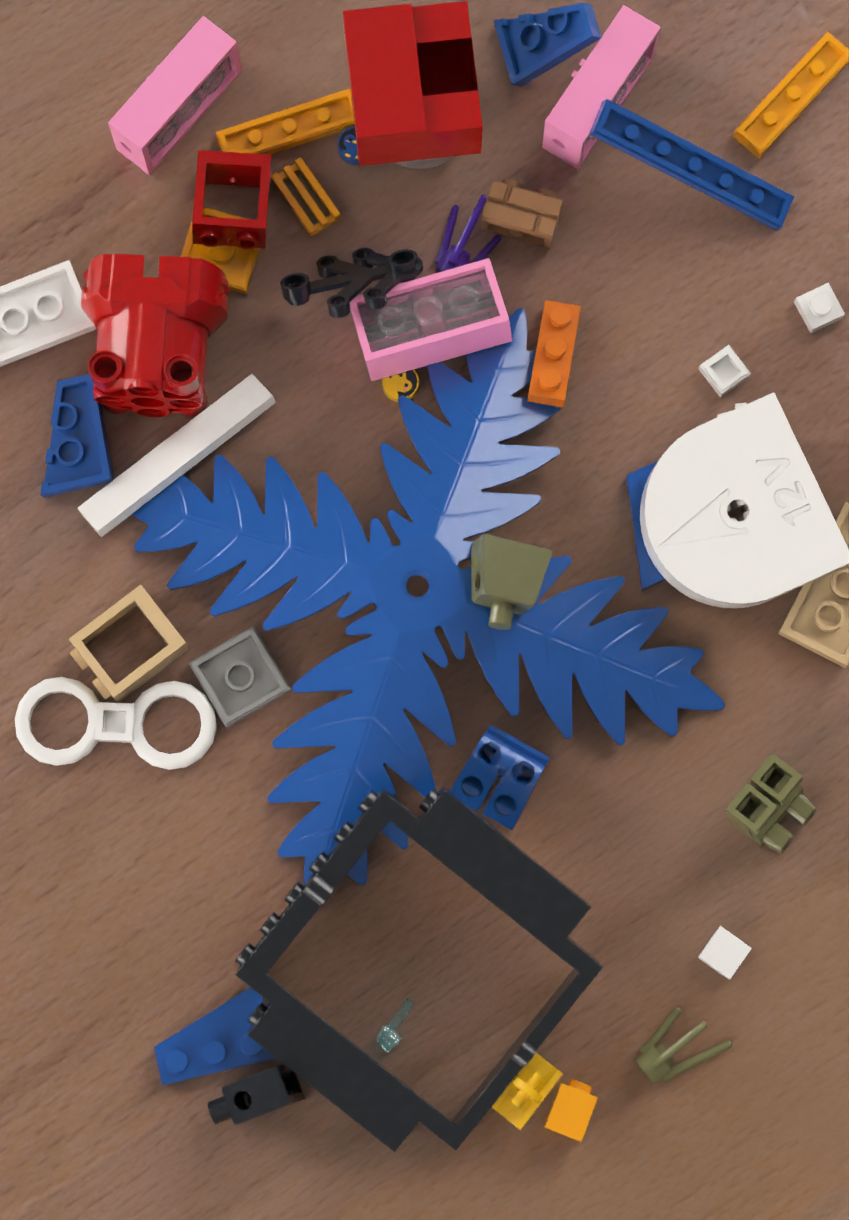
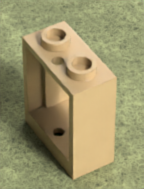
M139 585L69 638V641L75 647V649L69 652L82 670L88 666L97 676L92 683L106 700L112 695L117 703H120L189 650L185 640L142 585ZM135 606H138L166 642L167 646L115 685L85 644Z

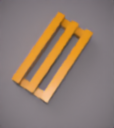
M301 157L295 160V164L285 166L279 174L276 172L271 175V181L310 237L341 219V213ZM300 172L330 214L328 217L324 216L296 176V173ZM289 179L319 221L317 224L313 225L285 185V180Z

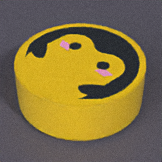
M413 369L383 378L384 393L394 402H398V398L402 395L412 400L419 390L417 372Z

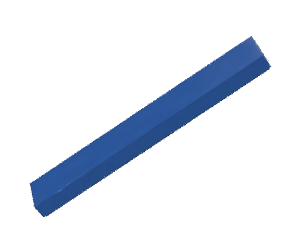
M609 99L602 101L589 135L774 230L782 228L793 201V195Z

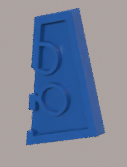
M587 3L548 9L547 12L538 14H523L513 19L493 20L513 86L518 87L524 86L602 38L593 6Z
M90 374L57 381L51 425L53 426L50 449H47L45 459L47 470L45 482H42L40 493L44 498L110 483L114 480L102 406L94 401L93 381Z
M250 987L156 1045L154 1049L162 1085L276 1059L247 1035L248 1029L251 1026L247 1019L261 1002L264 1004L263 997Z

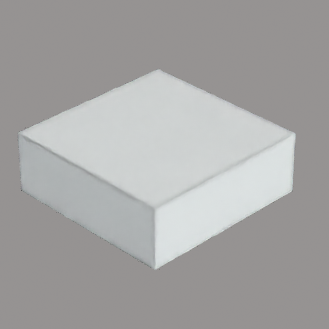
M729 345L706 360L698 368L719 397H722L749 378L751 374Z
M719 926L697 958L730 980L752 948L725 928Z

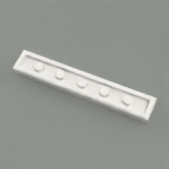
M253 374L249 375L78 507L79 512L100 537H103L274 405L276 401L273 395Z

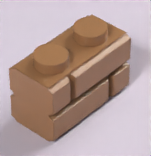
M504 178L502 182L493 180L481 218V230L550 249L562 212L564 199L557 198V193L549 189L538 188L536 192L525 189L519 181Z

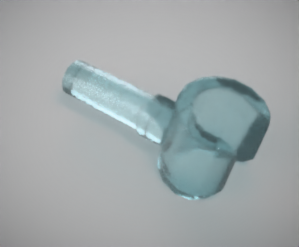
M408 998L395 1017L377 1035V1042L386 1052L391 1051L403 1040L395 1029L401 1025L415 1004Z

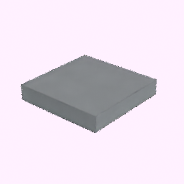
M254 626L189 662L191 669L226 729L291 692L289 685Z

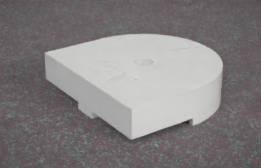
M774 392L708 421L682 435L661 456L647 479L641 498L640 526L648 555L660 574L674 588L700 603L721 608H745L760 605L849 564V548ZM731 506L734 509H740L742 512L739 522L736 518L729 517L728 511L731 510Z

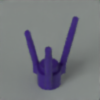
M486 195L480 196L457 245H452L449 249L459 210L458 205L452 206L441 248L434 261L437 264L435 268L437 273L484 260L501 241L500 235L494 236L471 262L468 261L471 255L464 250V247L485 205Z

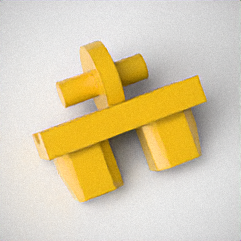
M535 1053L491 1107L521 1130L563 1073L538 1053Z

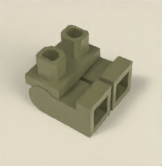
M772 753L750 779L751 785L747 783L727 806L726 813L730 823L751 839L758 847L762 848L765 844L782 854L791 844L794 835L783 828L781 824L790 816L804 827L815 815L816 808L804 796L803 787L799 785L803 781V776Z

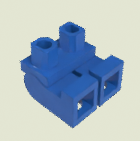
M490 725L469 757L450 792L463 803L478 811L487 799L496 779L500 778L501 780L482 814L513 830L550 757L497 727Z

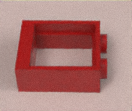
M198 150L192 218L193 244H201L206 247L231 246L245 250L255 248L266 249L271 155ZM206 184L260 187L257 220L203 217Z

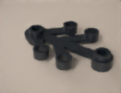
M360 248L352 253L354 264L338 260L337 257L331 255L319 258L316 262L318 274L324 279L310 282L308 275L292 273L282 278L280 285L283 298L293 306L307 303L311 294L345 287L337 295H333L327 300L329 315L334 318H341L350 313L349 302L370 283L380 279L382 280L378 284L363 292V297L367 309L378 310L383 308L387 304L386 294L399 282L414 280L423 271V263L417 253L409 249L398 250L387 256L373 252L370 248Z

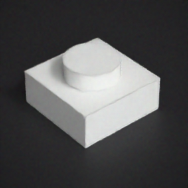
M829 283L797 297L794 301L810 334L843 319L845 315Z

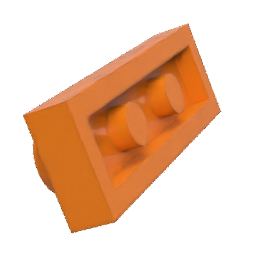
M545 300L527 402L564 408L581 306Z

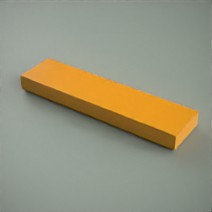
M827 31L737 127L732 136L760 159L849 64V49Z
M349 88L217 131L215 133L222 152L271 155L342 132L349 127H355L351 90Z

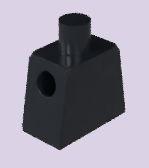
M283 1064L222 1087L224 1096L208 1102V1110L215 1124L232 1118L234 1124L237 1125L302 1101L305 1097L297 1074ZM248 1093L251 1095V1098H252V1104H251V1105L249 1104V1102H248V1100H247V1094H248Z

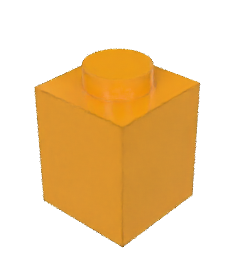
M570 1079L568 1085L560 1083L543 1127L582 1142L598 1097L590 1094L592 1087L574 1079Z

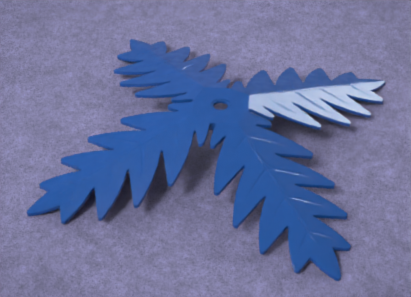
M523 308L517 309L509 317L512 334L511 342L466 354L472 383L442 362L427 365L435 398L451 427L445 425L406 396L402 395L398 398L400 411L409 437L420 458L431 472V474L427 473L387 443L381 444L380 451L392 488L402 507L412 520V523H410L393 510L387 513L389 523L400 541L398 546L392 545L384 526L377 518L371 520L370 542H367L361 524L351 505L325 472L318 474L317 527H314L308 508L297 487L274 457L266 459L265 514H262L258 502L246 481L222 455H217L214 459L213 503L207 499L193 482L182 475L131 514L149 525L134 545V549L137 552L168 551L198 543L168 581L167 587L169 590L190 587L211 580L247 561L211 607L210 614L214 617L257 602L276 592L295 578L298 579L263 623L265 631L287 626L310 617L331 606L349 593L351 595L337 612L340 619L347 618L370 604H375L376 606L374 612L355 620L345 629L348 636L372 635L371 637L354 643L328 657L292 686V690L295 693L353 692L330 701L310 712L288 727L272 742L275 749L335 746L334 749L315 757L285 778L267 797L270 803L321 802L293 828L278 849V855L282 858L305 857L304 885L313 875L308 869L322 851L329 855L338 844L333 838L346 821L353 825L362 814L357 808L370 791L378 794L384 788L390 794L397 796L393 783L383 764L391 768L423 797H426L432 789L436 791L433 774L425 751L403 710L406 709L449 747H453L456 744L452 721L444 696L432 670L422 653H425L441 668L447 667L448 660L445 651L435 633V630L440 627L443 628L451 650L458 660H462L465 657V633L468 634L473 651L486 679L496 696L513 717L519 714L520 654L540 702L565 739H570L573 734L572 674L575 675L582 695L603 729L619 746L625 743V691L628 692L642 712L671 737H674L678 732V708L713 711L722 710L725 706L724 701L714 691L690 674V671L703 657L704 652L702 649L670 646L639 650L669 613L668 608L656 607L630 611L589 626L624 585L625 579L622 576L585 583L537 604L572 562L570 556L551 558L534 607L524 614L513 613L512 625L509 630L491 628L488 625L491 608L475 604L472 601L471 566L460 569L458 564L471 559V546L474 541L463 540L499 528L524 515L541 502V497L534 494L482 491L524 477L541 468L560 454V450L557 447L498 444L536 428L562 409V407L527 402L528 398L512 397L530 384L536 351L526 350L527 319L526 311ZM413 576H422L428 581L429 589L425 595L414 597L407 592V581ZM389 821L381 832L399 848L406 849L408 847L407 834ZM367 849L347 873L348 876L362 886L367 882Z

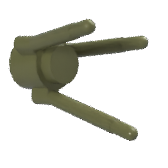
M675 1007L650 1040L639 1048L642 1055L635 1061L654 1084L661 1079L666 1083L675 1075L731 1048L732 1042L728 1040L671 1067L676 1063L672 1056L707 1028V1023L701 1022L668 1049L662 1044L655 1048L681 1013V1008Z

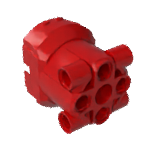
M102 254L93 258L89 263L88 269L83 273L85 286H82L81 308L98 329L96 353L93 354L88 363V371L93 381L94 401L103 404L105 409L113 414H124L127 411H133L134 414L146 417H165L171 415V413H180L184 417L189 418L196 417L206 409L208 404L204 388L207 341L228 318L229 298L227 295H229L230 287L228 286L225 273L215 264L201 258L159 256L158 278L143 277L145 255Z

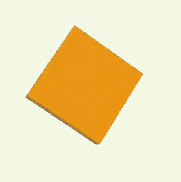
M204 207L203 217L246 219ZM191 222L181 257L201 258L215 264L225 273L231 291L247 295L261 248L245 250L231 246L206 247L201 244H193Z

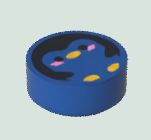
M349 127L338 138V153L346 163L359 165L355 127Z

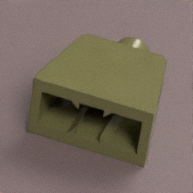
M483 533L472 543V601L475 604L491 608L488 623L491 628L509 630L512 625L513 613L524 614L534 607L552 556V550Z

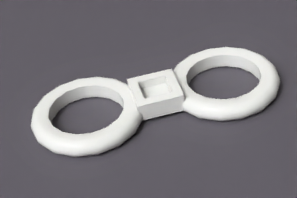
M66 677L45 679L27 691L18 704L14 719L16 735L25 752L39 762L55 766L77 762L90 754L98 742L131 743L138 756L152 766L168 770L185 768L203 758L213 744L217 729L215 709L207 696L193 685L178 681L157 683L142 692L134 703L100 702L94 691L79 680ZM55 693H67L80 699L87 709L89 720L86 733L81 740L70 748L61 750L45 748L38 743L32 734L30 722L33 710L40 700ZM175 696L186 699L195 705L200 713L201 729L199 737L191 747L180 753L167 754L159 752L149 745L144 737L143 722L145 714L152 704L162 698Z

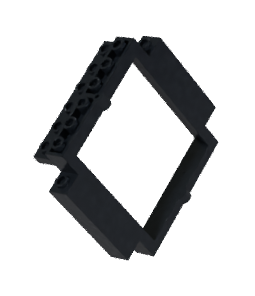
M444 786L438 793L432 789L419 805V808L423 811L420 816L410 810L406 803L395 794L392 795L382 788L378 794L370 791L357 808L362 814L352 825L349 821H346L336 833L333 840L338 844L330 854L327 855L322 851L308 869L313 875L303 886L300 882H297L284 899L289 905L281 915L278 916L273 912L259 930L264 936L254 947L251 943H248L236 958L235 962L240 966L237 968L235 975L269 1002L267 1006L261 1002L247 1019L251 1024L247 1035L392 1151L395 1152L418 1122L422 1123L456 1151L519 1071L532 1059L536 1050L603 968L599 960L569 937V934L589 911L591 906ZM389 821L574 968L452 1121L267 974Z

